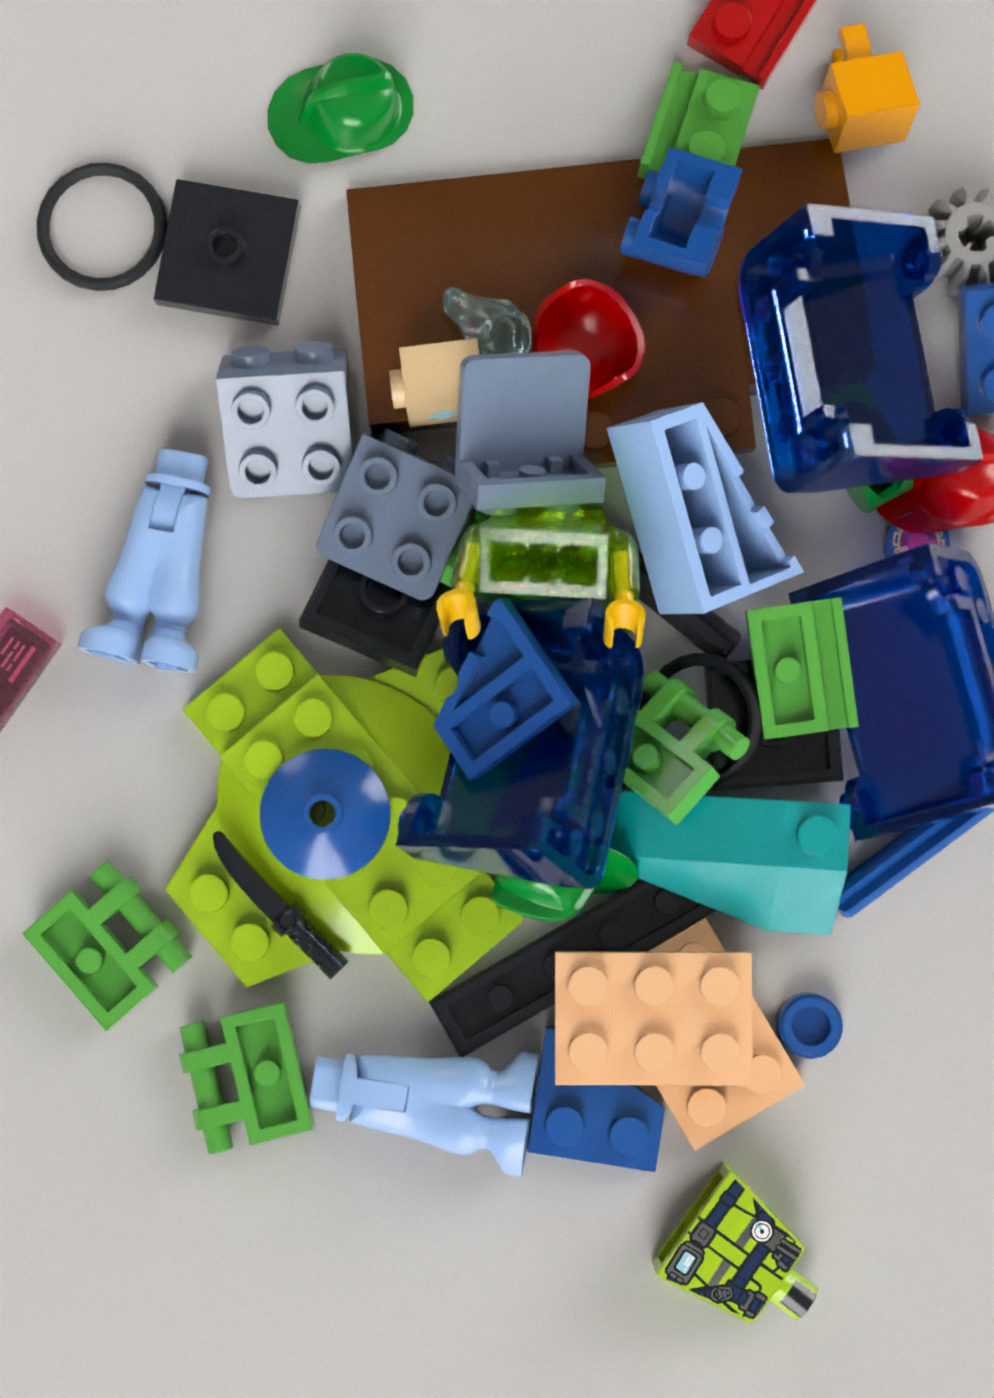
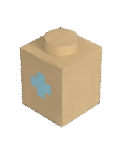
M477 338L400 347L401 369L389 370L394 409H407L410 427L456 422L458 417L460 365L467 356L479 355Z

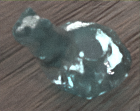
M450 287L445 290L443 295L444 312L451 320L457 323L465 339L477 338L479 355L530 352L532 346L529 319L525 313L517 309L513 302L506 299H493L473 295L456 287Z

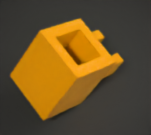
M865 24L841 27L838 37L842 48L833 50L831 55L833 63L829 65L821 91H818L814 98V113L820 130H827L834 153L905 141L919 109L920 101L903 51L872 56Z

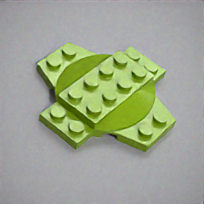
M279 628L182 709L220 754L221 765L217 783V806L165 890L246 988L314 960H311L299 948V945L297 946L288 937L289 935L284 934L280 937L271 928L274 923L254 904L227 872L214 847L213 834L216 831H222L238 851L290 906L297 902L306 911L303 915L305 920L307 919L315 927V930L319 931L328 940L327 942L335 947V950L367 955L387 954L427 1003L526 920L523 915L499 907L492 900L495 882L485 871L488 856L486 839L489 836L490 821L528 761L540 738L536 735L482 777L473 780L467 778L433 726L446 698L450 697L457 689L458 673L468 655L459 643L426 655L416 677L395 668L368 679L345 675L320 676ZM316 749L344 751L367 763L383 782L390 802L391 818L389 831L377 855L360 870L336 879L308 878L285 867L268 848L260 825L261 799L273 774L291 758ZM320 801L313 806L311 818L320 827L328 826L335 818V809L330 802Z

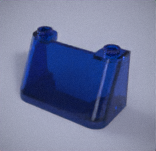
M806 203L756 244L745 256L739 274V293L771 470L775 483L781 491L791 494H813L963 472L983 461L979 434L972 416L966 410L959 408H944L937 412L935 409L913 298L921 294L933 283L942 264V254L933 216Z
M926 543L788 593L791 604L837 597L842 598L859 727L846 728L859 776L847 780L845 793L840 796L839 804L851 805L850 830L853 831L855 842L871 840L994 809V612L983 575L973 556L965 549Z
M592 597L511 601L580 703L478 779L469 780L450 752L440 796L433 793H419L409 800L399 817L398 836L395 846L412 858L568 889H592L599 884L606 868L643 687V659L640 649L635 648V642L622 628L614 630L612 648H608L605 645L603 630L606 611ZM495 601L476 602L481 621V631L475 638H467L464 619L452 622L448 635L444 636V657L457 676L469 651H476L491 620L487 613Z

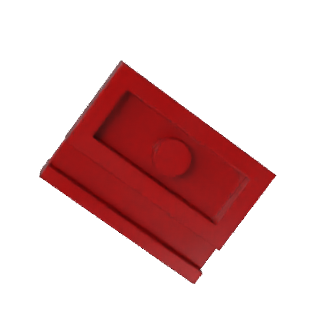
M711 0L689 34L687 46L738 76L741 73L754 80L756 85H760V89L763 90L818 0Z

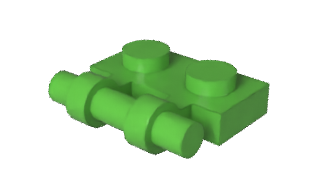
M653 671L646 676L642 683L643 692L651 697L648 703L639 710L625 698H622L583 742L581 747L593 759L673 824L678 826L720 778L716 770L705 761L707 756L711 752L720 750L731 759L737 760L746 753L750 741L736 730L734 719L719 708L710 710L696 700L694 689L678 678L669 680L659 671ZM680 719L691 728L681 741L665 730L671 721Z
M110 861L105 862L90 875L92 881L104 893V896L92 907L77 890H72L22 933L105 1031L112 1029L159 987L156 981L143 968L151 959L157 955L174 974L192 958L191 954L178 941L177 937L181 933L169 919L162 922L139 896L143 889L131 875L124 878ZM119 912L143 938L130 950L124 946L106 925Z
M286 1000L222 1016L220 1019L226 1041L223 1043L209 1044L204 1021L179 1027L185 1052L179 1054L183 1073L190 1072L198 1106L197 1109L192 1110L196 1130H203L208 1154L219 1153L233 1148L228 1126L229 1123L244 1120L250 1145L310 1131L315 1128L316 1125L312 1108L309 1107V1096ZM231 1062L239 1099L223 1101L215 1066Z

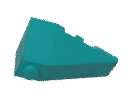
M581 789L578 841L614 849L628 856L638 866V879L765 931L831 935L847 875L851 805L703 796L676 826L635 792Z

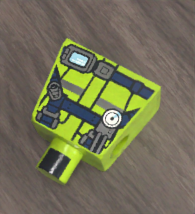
M723 1161L652 1259L656 1275L664 1281L751 1324L759 1317L769 1301L795 1320H799L809 1310L818 1294V1287L793 1269L803 1255L805 1246L744 1180Z

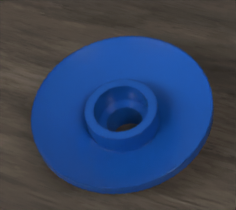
M335 749L307 751L285 762L269 780L260 804L261 830L272 854L291 871L313 879L341 878L366 866L383 846L390 826L391 810L389 797L377 773L358 757ZM320 801L330 802L335 809L333 822L324 827L316 825L311 818L313 806Z

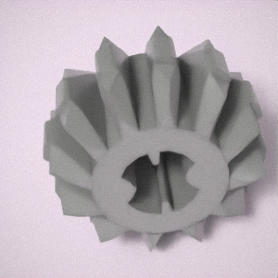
M964 187L954 191L950 197V203L942 199L936 200L928 210L930 220L921 221L916 229V237L925 244L916 251L915 261L934 264V267L926 277L928 283H936L942 276L949 279L947 287L949 297L957 296L958 287L965 286V284L968 286L994 282V207L990 205V188L981 190L974 202ZM961 235L969 236L966 246H963L959 238ZM973 239L979 246L977 251L970 250Z

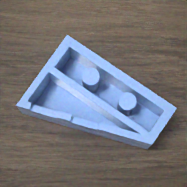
M703 402L657 410L607 428L659 614H705L804 572L795 556H786L769 528L775 522L766 507L756 506L739 476L744 470Z

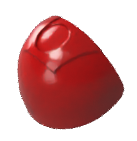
M577 279L562 286L542 302L532 323V352L579 351L589 359L591 367L588 398L597 397L618 387L636 374L642 364L645 353V339L635 314L626 303V300L617 291L600 282L590 279Z

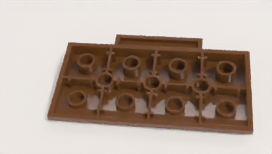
M830 139L741 148L735 167L743 169L738 189L723 227L725 231L709 275L706 274L705 278L696 275L691 276L620 254L623 235L630 217L641 219L645 208L639 207V199L645 179L637 177L641 159L346 189L362 361L371 433L383 435L385 428L402 433L457 427V421L410 427L407 409H394L389 370L401 369L400 347L477 338L479 355L533 353L531 328L535 314L542 302L556 290L571 281L590 279L610 286L626 300V303L635 314L641 330H643L645 353L639 370L630 379L602 395L588 398L584 456L597 469L617 467L607 432L608 427L657 410L701 402L704 403L734 454L753 452L756 444L750 402L751 395L853 385L858 381L864 384L875 371L858 248L841 152L834 153Z

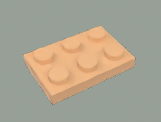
M706 917L648 950L726 952ZM753 996V1086L656 1085L694 1151L805 1086V1083Z
M555 951V1085L753 1086L752 953Z

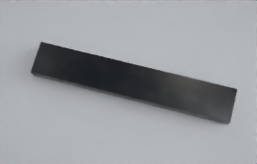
M640 879L631 887L617 892L436 996L429 1003L459 1057H464L555 1004V951H648L717 910Z

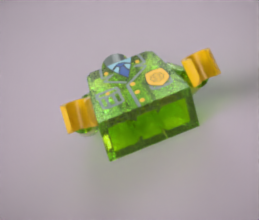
M581 504L578 510L572 512H555L544 507L518 508V512L513 515L491 516L486 521L474 524L465 531L450 579V584L455 589L445 592L437 600L436 609L444 636L448 635L451 623L458 619H464L468 639H473L481 631V621L474 594L480 592L589 599L608 598L613 602L606 607L603 630L605 645L608 648H612L614 630L626 628L631 630L636 636L635 648L641 646L646 612L640 603L634 601L640 596L638 546L629 533L614 525L607 524L602 507Z

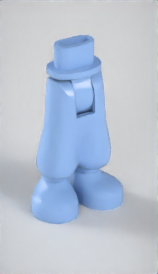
M160 449L155 473L146 474L145 484L147 486L142 487L123 548L107 585L105 598L109 609L113 613L112 619L108 624L90 626L83 630L77 647L79 650L130 664L139 665L141 661L150 667L161 670L196 673L199 655L196 649L186 641L185 634L187 628L193 624L198 615L200 602V564L207 517V502L211 493V488L204 484L209 462L207 457L172 449ZM152 612L155 617L154 629L143 645L144 627L148 616Z
M523 1051L515 1056L504 1070L499 1072L491 1070L484 1061L472 1057L413 1058L387 1055H359L357 1061V1055L354 1053H347L345 1060L318 1056L314 1067L309 1107L336 1112V1121H346L349 1116V1122L415 1139L458 1155H471L479 1149H487L493 1154L502 1172L507 1175L522 1177L529 1138L530 1118L517 1116L491 1117L482 1115L477 1107L481 1104L495 1105L515 1112L530 1114L535 1095L540 1054Z

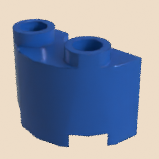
M669 147L660 172L650 169L647 173L639 199V207L645 208L641 219L630 217L623 235L620 254L691 276L696 275L705 278L706 274L709 275L723 238L725 231L723 227L733 197L736 196L743 169Z

